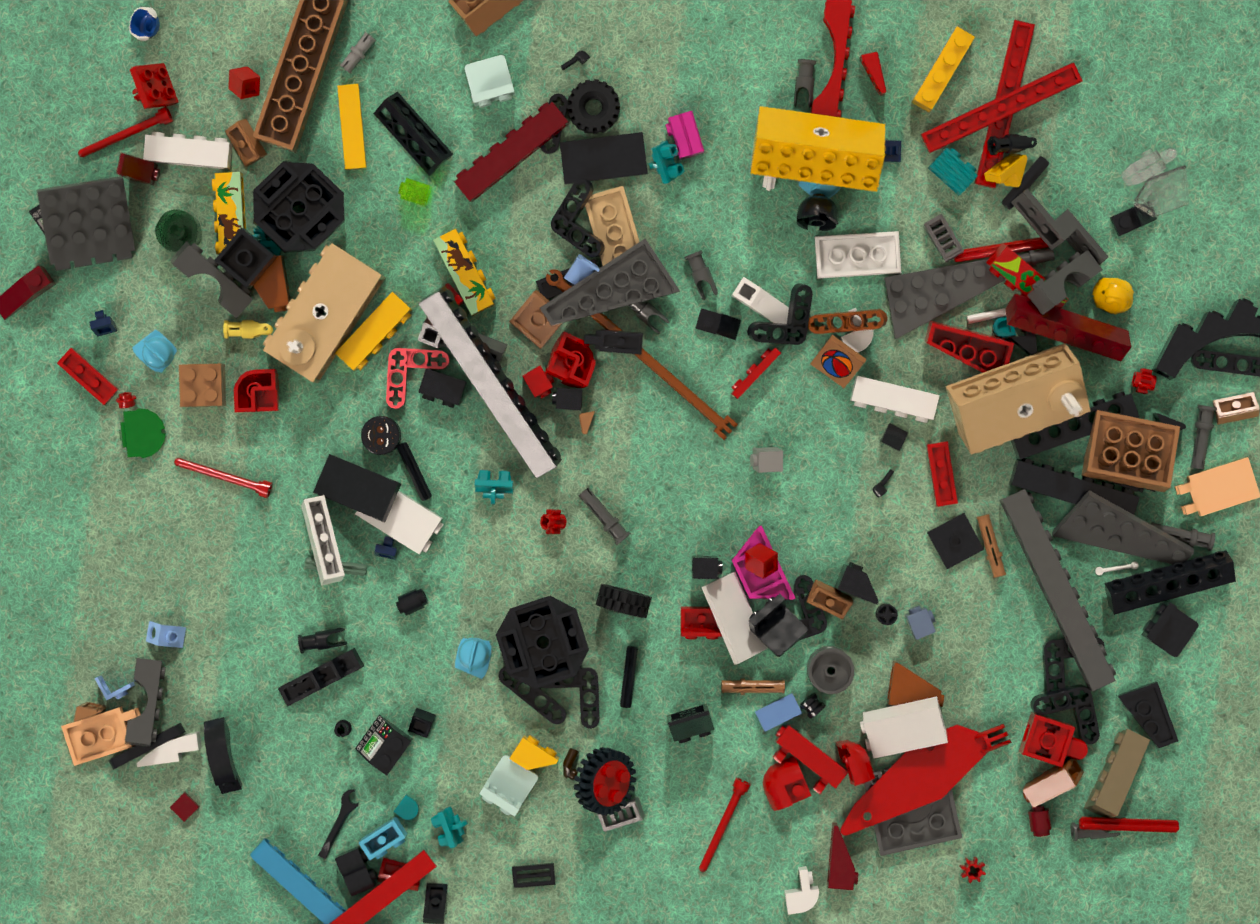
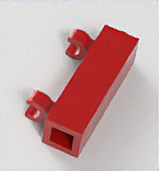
M787 724L785 727L782 725L775 733L777 736L775 741L781 747L773 755L774 759L781 763L789 752L818 774L820 779L812 787L818 794L822 793L828 783L836 789L848 774L846 768L791 725Z

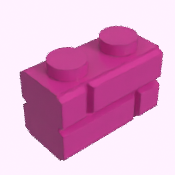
M688 111L669 117L665 127L668 136H673L674 144H676L678 149L677 156H679V159L682 160L704 153L693 112Z

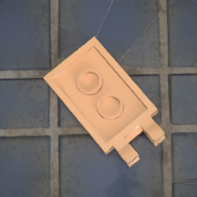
M1248 457L1187 476L1188 483L1175 486L1177 495L1190 492L1193 503L1181 506L1183 515H1189L1198 511L1199 516H1204L1260 498V492Z
M121 706L61 726L74 766L134 747L135 745L125 744L128 720L141 715L139 707L123 712Z

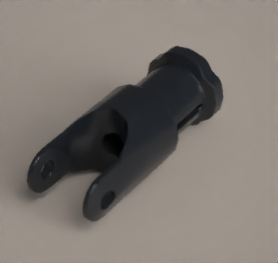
M1008 134L1000 138L991 136L987 141V149L991 155H997L998 152L1016 153L1035 147L1037 140L1034 137L1028 138L1018 134Z
M336 628L318 631L313 635H298L301 654L307 650H324L346 645L347 641L331 643L327 640L329 635L342 632L345 629Z

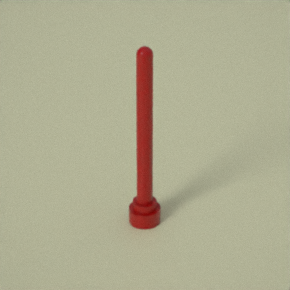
M166 106L158 109L155 116L80 149L78 155L82 158L154 125H167L173 122L170 111Z
M181 458L174 460L176 466L255 490L260 497L268 498L271 491L268 490H271L272 482L265 480L263 482H254Z
M735 778L732 785L734 793L699 866L701 872L707 871L741 795H744L745 792L748 793L751 786L746 781L742 782L740 778Z

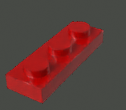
M70 348L57 362L61 368L103 405H106L119 391L114 384L73 348Z
M768 348L760 356L763 360L757 366L754 363L746 371L748 376L743 381L739 379L731 387L734 390L731 394L738 399L781 352L777 348L773 350Z
M948 441L927 444L936 507L958 504Z

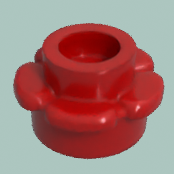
M124 392L119 394L116 402L119 408H130L136 405L135 399L137 397L132 395L131 392Z

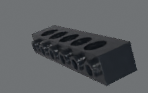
M1124 391L1112 395L1113 399L1105 402V399L1102 398L1092 402L1093 406L1090 407V412L1080 417L1071 418L1078 422V427L1074 431L1069 428L1068 424L1071 419L1054 425L1058 429V434L1054 438L1049 435V428L1051 427L1049 426L1041 431L1034 432L1038 435V442L1034 445L1029 442L1030 434L1011 440L1017 459H1023L1090 435L1093 423L1089 421L1088 416L1091 412L1096 413V410L1108 412L1109 407L1115 405L1117 407V414L1139 418L1132 394L1125 395Z
M1225 550L1203 557H1196L1192 560L1177 562L1170 566L1155 568L1148 572L1137 573L1126 578L1115 579L1104 584L1108 605L1115 615L1236 582L1234 562Z

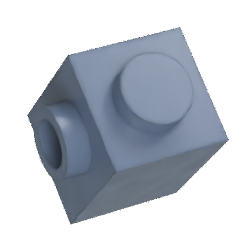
M920 605L908 610L909 614H906L905 617L916 640L936 632L933 623L936 621L931 610L927 611V608H921Z

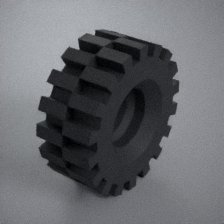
M589 79L585 80L584 83H579L575 89L573 88L571 95L568 97L567 110L571 122L577 129L588 134H598L599 132H606L617 121L620 113V102L612 86L607 85L604 81L600 82L598 79H594V81ZM591 99H596L602 104V110L597 115H590L585 109L586 103Z
M601 584L596 605L618 613L647 618L652 597L620 587Z

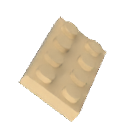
M624 186L592 194L585 207L593 234L601 239L605 246V250L600 256L604 266L639 243V238Z

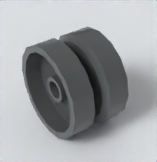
M823 646L815 650L808 659L806 665L808 678L812 685L820 692L838 694L845 691L852 683L854 665L851 658L842 649L835 646ZM829 667H834L832 674L827 672Z

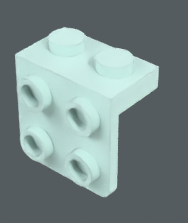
M503 55L465 66L475 106L480 108L491 105L493 101H507L512 99L511 96L515 95L506 59Z
M504 755L479 794L487 803H494L499 806L504 814L515 817L525 798L537 782L538 775L509 759L508 755Z

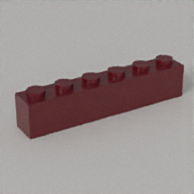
M553 102L543 104L538 109L539 113L536 116L532 117L530 115L521 123L523 125L517 131L515 129L511 130L506 134L505 141L501 144L499 142L495 143L489 148V154L485 157L479 156L472 162L473 167L468 171L465 168L456 175L458 179L454 181L470 202L475 201L570 124Z
M1016 293L1005 308L1007 325L1120 362L1131 348L1128 330L1055 306L1042 315L1030 298Z

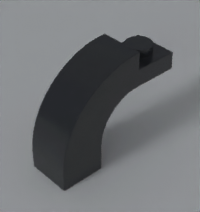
M225 718L205 721V747L215 785L219 786L221 794L242 790V783L232 757L230 731Z

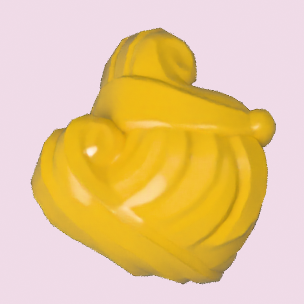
M1102 278L1093 287L1092 295L1094 296L1096 308L1103 309L1110 314L1124 313L1133 304L1134 291L1130 283L1125 280Z

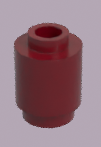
M1038 805L1028 810L1030 831L1033 832V836L1042 837L1050 835L1052 828L1049 808H1044V805Z

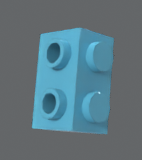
M394 817L361 838L359 845L369 860L375 857L379 859L388 853L386 850L394 846L396 848L403 844L407 832L398 818Z

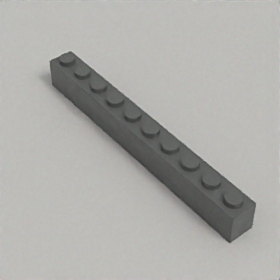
M1023 489L999 500L1088 689L1095 691L1116 681L1114 675H1116L1115 669L1105 659V656H1107L1106 650L1096 640V637H1098L1097 631L1093 625H1089L1086 619L1089 617L1088 612L1084 606H1080L1077 600L1080 598L1078 591L1075 587H1071L1068 581L1071 579L1069 572L1066 568H1062L1059 562L1062 560L1060 553L1057 549H1053L1050 543L1053 541L1051 534L1048 530H1044L1041 524L1044 522L1042 515L1039 511H1035L1032 505L1035 503L1032 494Z

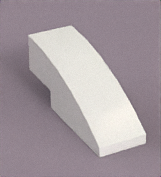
M200 731L173 738L158 746L138 761L137 767L178 762L183 759L182 752L200 750L202 748Z

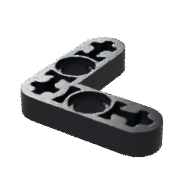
M579 179L572 185L553 216L551 228L587 256L598 257L605 250L604 243L575 222L593 193L592 183L589 180ZM580 185H586V186H585V190H587L586 193H581V194H580V192H581V188H579ZM571 200H573L577 205V208L573 213L570 212L567 208V205ZM558 220H564L563 224L566 227L571 228L569 230H567L566 228H558L560 225L559 223H557ZM575 230H579L582 233V239L579 242L573 238ZM587 241L590 244H597L596 248L598 250L591 252L592 247L588 244H585V242Z
M802 283L794 285L791 290L787 324L753 322L747 330L749 338L762 343L802 344L807 337L813 295L812 289ZM802 290L805 291V295H798ZM797 302H803L804 306L797 304ZM801 308L803 316L797 320L795 312ZM776 328H780L781 336L774 339L773 331ZM758 329H761L763 331H766V334L759 333L758 335L754 334L755 330L757 331ZM788 332H789V333L799 332L800 335H799V336H796V337L794 338V337L788 335Z
M807 575L798 576L794 582V587L805 616L800 621L808 629L807 634L800 640L822 633L827 627L823 610L817 607L813 610L806 609L805 601L809 595L801 598V594H805L802 587H798V584L801 583L800 579L804 578L805 581H809L810 584L807 585L808 592L811 591L813 586L812 579ZM820 610L821 614L816 615L819 621H823V624L820 625L821 629L817 630L816 627H812L814 623L813 616L808 618L807 614Z
M1096 637L1098 644H1102L1105 648L1102 639ZM1064 638L1050 639L1043 645L1046 693L1054 689V682H1049V679L1056 680L1061 678V682L1056 681L1057 688H1065L1064 658H1073V656L1068 651V645ZM1052 643L1058 647L1054 655L1055 658L1059 657V661H1047V658H1052V653L1047 651V648L1051 647ZM1052 664H1057L1060 669L1059 673L1055 676L1050 675L1048 672V668ZM1059 695L1056 701L1061 700L1064 695Z
M589 667L580 668L573 682L566 684L563 681H559L560 684L558 685L553 683L543 687H580L581 723L589 729L595 728L600 720L598 674L595 669ZM587 671H590L591 675H595V679H591V686L595 685L596 689L588 688L583 690L582 686L587 687V680L583 679ZM587 692L594 693L596 697L595 701L591 704H587L583 699L584 694ZM596 706V710L592 709V716L596 717V720L589 725L588 721H584V717H588V710L584 711L583 707L591 708Z
M1078 684L1039 694L1032 698L1030 706L1038 715H1047L1073 708L1080 739L1086 744H1094L1098 741L1100 733L1092 693L1085 685ZM1081 690L1086 693L1082 695V699L1077 696ZM1059 695L1066 696V701L1062 705L1056 704V698ZM1039 701H1042V702H1044V703H1048V704H1044V705L1042 706L1043 709H1041V710H1040L1038 707H1036V706H1038V705L1040 704ZM1088 709L1090 716L1085 720L1081 719L1080 713L1082 710ZM1085 725H1088L1089 730L1094 732L1093 734H1091L1090 739L1085 736L1086 734H1088V730Z

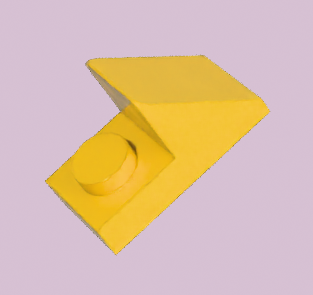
M1009 154L984 173L986 181L996 182L997 184L1004 183L1005 186L1020 187L1027 163V155Z

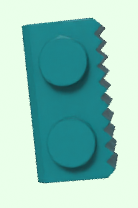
M945 148L928 169L960 196L978 176L975 173L977 170L969 162L965 164L959 159L961 155L955 149L951 148L949 150Z

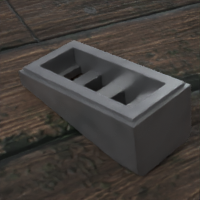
M942 214L924 223V230L946 263L964 253L963 248ZM940 224L942 225V226H940L939 228L935 229L934 231L932 230V229H934L935 227L939 226ZM944 231L946 232V234L942 235L941 237H936L938 234ZM949 238L951 239V241L941 246L940 243L946 241ZM953 245L956 247L950 252L945 253V250L952 247Z
M639 797L627 800L625 807L620 806L621 810L617 812L620 818L619 822H617L615 814L610 815L613 824L609 825L607 817L598 814L603 831L643 820L645 814ZM631 806H633L635 816H633ZM624 808L626 809V812L629 817L627 819H625L624 813L622 811V809Z

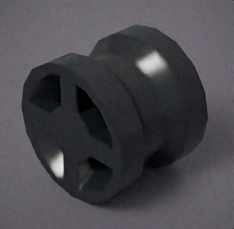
M885 603L876 609V618L883 625H892L897 620L898 613L892 605Z
M813 693L799 706L801 709L806 710L807 716L811 719L820 713L826 705L818 700L816 693Z

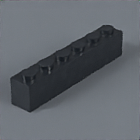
M1023 458L1021 461H1015L1009 485L1075 505L1090 490L1135 515L1140 498L1134 495L1135 491L1126 488L1118 491L1114 489L1115 485L1106 482L1098 485L1094 483L1095 479L1085 476H1082V479L1075 478V473L1062 470V473L1055 472V467L1042 464V467L1035 466L1033 460Z

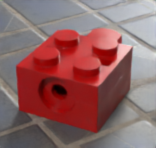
M1031 712L1018 751L1022 755L1063 767L1066 756L1081 760L1086 757L1088 747L1084 741L1073 737L1076 728L1073 725Z

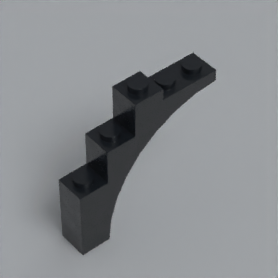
M1242 298V300L1238 299L1234 302L1226 319H1223L1224 316L1216 311L1205 313L1195 332L1193 331L1194 328L1188 324H1177L1170 333L1152 368L1153 372L1172 380L1191 356L1209 343L1234 336L1260 338V316H1255L1258 308L1254 307V303L1250 300Z

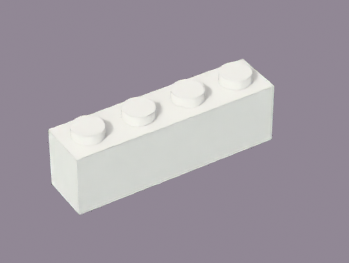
M152 132V135H145L144 160L154 163L226 170L231 168L233 145L228 143L227 139L215 138L214 141H207V137L194 136V139H186V135L182 134L164 137L165 133Z
M856 376L850 401H854V406L866 408L867 405L875 407L874 411L887 413V410L895 411V416L907 418L908 415L916 416V421L927 423L928 419L934 420L939 395Z
M325 496L304 499L301 507L321 586L340 582L345 574Z

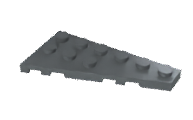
M643 239L599 268V272H593L539 309L549 324L553 326L680 292V290L647 240Z
M988 259L885 277L884 281L894 338L897 339L1003 282L1005 279L1001 275L997 278L988 270L990 268L986 263Z
M1090 490L1052 532L1054 537L1172 565L1177 562L1187 561L1194 554L1193 547Z

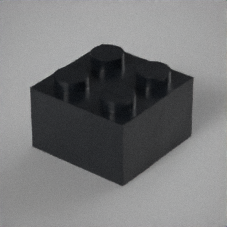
M241 228L214 261L242 285L251 289L278 256L249 231Z

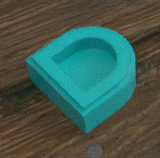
M1006 316L996 319L993 323L992 329L997 337L1007 338L1016 336L1015 328L1007 325Z
M406 794L393 812L405 820H411L418 814L419 805Z

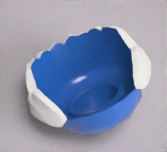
M151 7L137 8L134 10L129 21L130 33L140 41L149 40L159 31L160 21L156 11Z

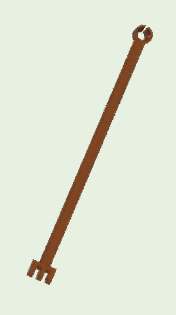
M552 269L549 271L551 274L558 275L556 282L551 281V275H546L547 283L551 286H556L562 292L572 287L563 279L562 273L559 270ZM603 313L591 315L605 330L623 331ZM643 348L641 355L634 354L716 426L713 431L723 440L727 438L721 432L723 429L729 434L732 432L727 426L728 423L735 428L738 424L728 415L723 419Z

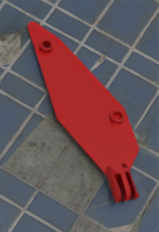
M1004 723L983 732L954 725L946 729L948 743L905 752L854 804L840 829L841 834L845 836L942 799L988 752L1012 743L1009 739L991 746L990 742L1008 736L1007 731L990 738L987 736V734L1005 728ZM869 812L871 818L865 820L863 817L864 813Z

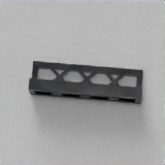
M398 92L387 97L373 113L429 176L453 155ZM385 108L390 112L391 119H388L382 113ZM398 125L404 128L405 135L398 131ZM412 141L418 144L419 150H415L412 147ZM425 156L430 157L435 163L432 167L426 162Z

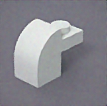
M853 316L852 321L854 325L860 326L862 323L860 316ZM854 331L840 337V341L858 353L869 346L874 331Z
M806 866L798 867L801 888L784 890L788 915L806 912L818 900L819 888L818 886L810 887V884H813L812 871L808 872Z

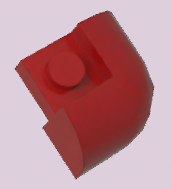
M564 331L549 355L551 358L545 373L562 380L561 383L575 388L587 387L596 363L593 352L589 348V344H584V340Z
M276 369L250 370L238 378L234 386V413L279 411V379Z
M848 740L835 742L840 760L846 765L852 785L857 786L875 778L869 755L860 744Z
M794 756L784 759L781 763H775L764 774L763 788L773 811L793 806L794 803L812 796Z

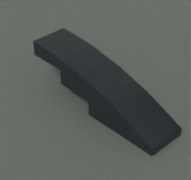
M353 648L280 686L278 690L288 707L364 667V664L356 649Z

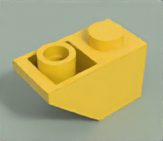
M529 735L528 738L526 736L522 737L509 759L524 769L530 770L556 764L559 757L556 756L557 752L548 746L544 749L538 745L539 740Z

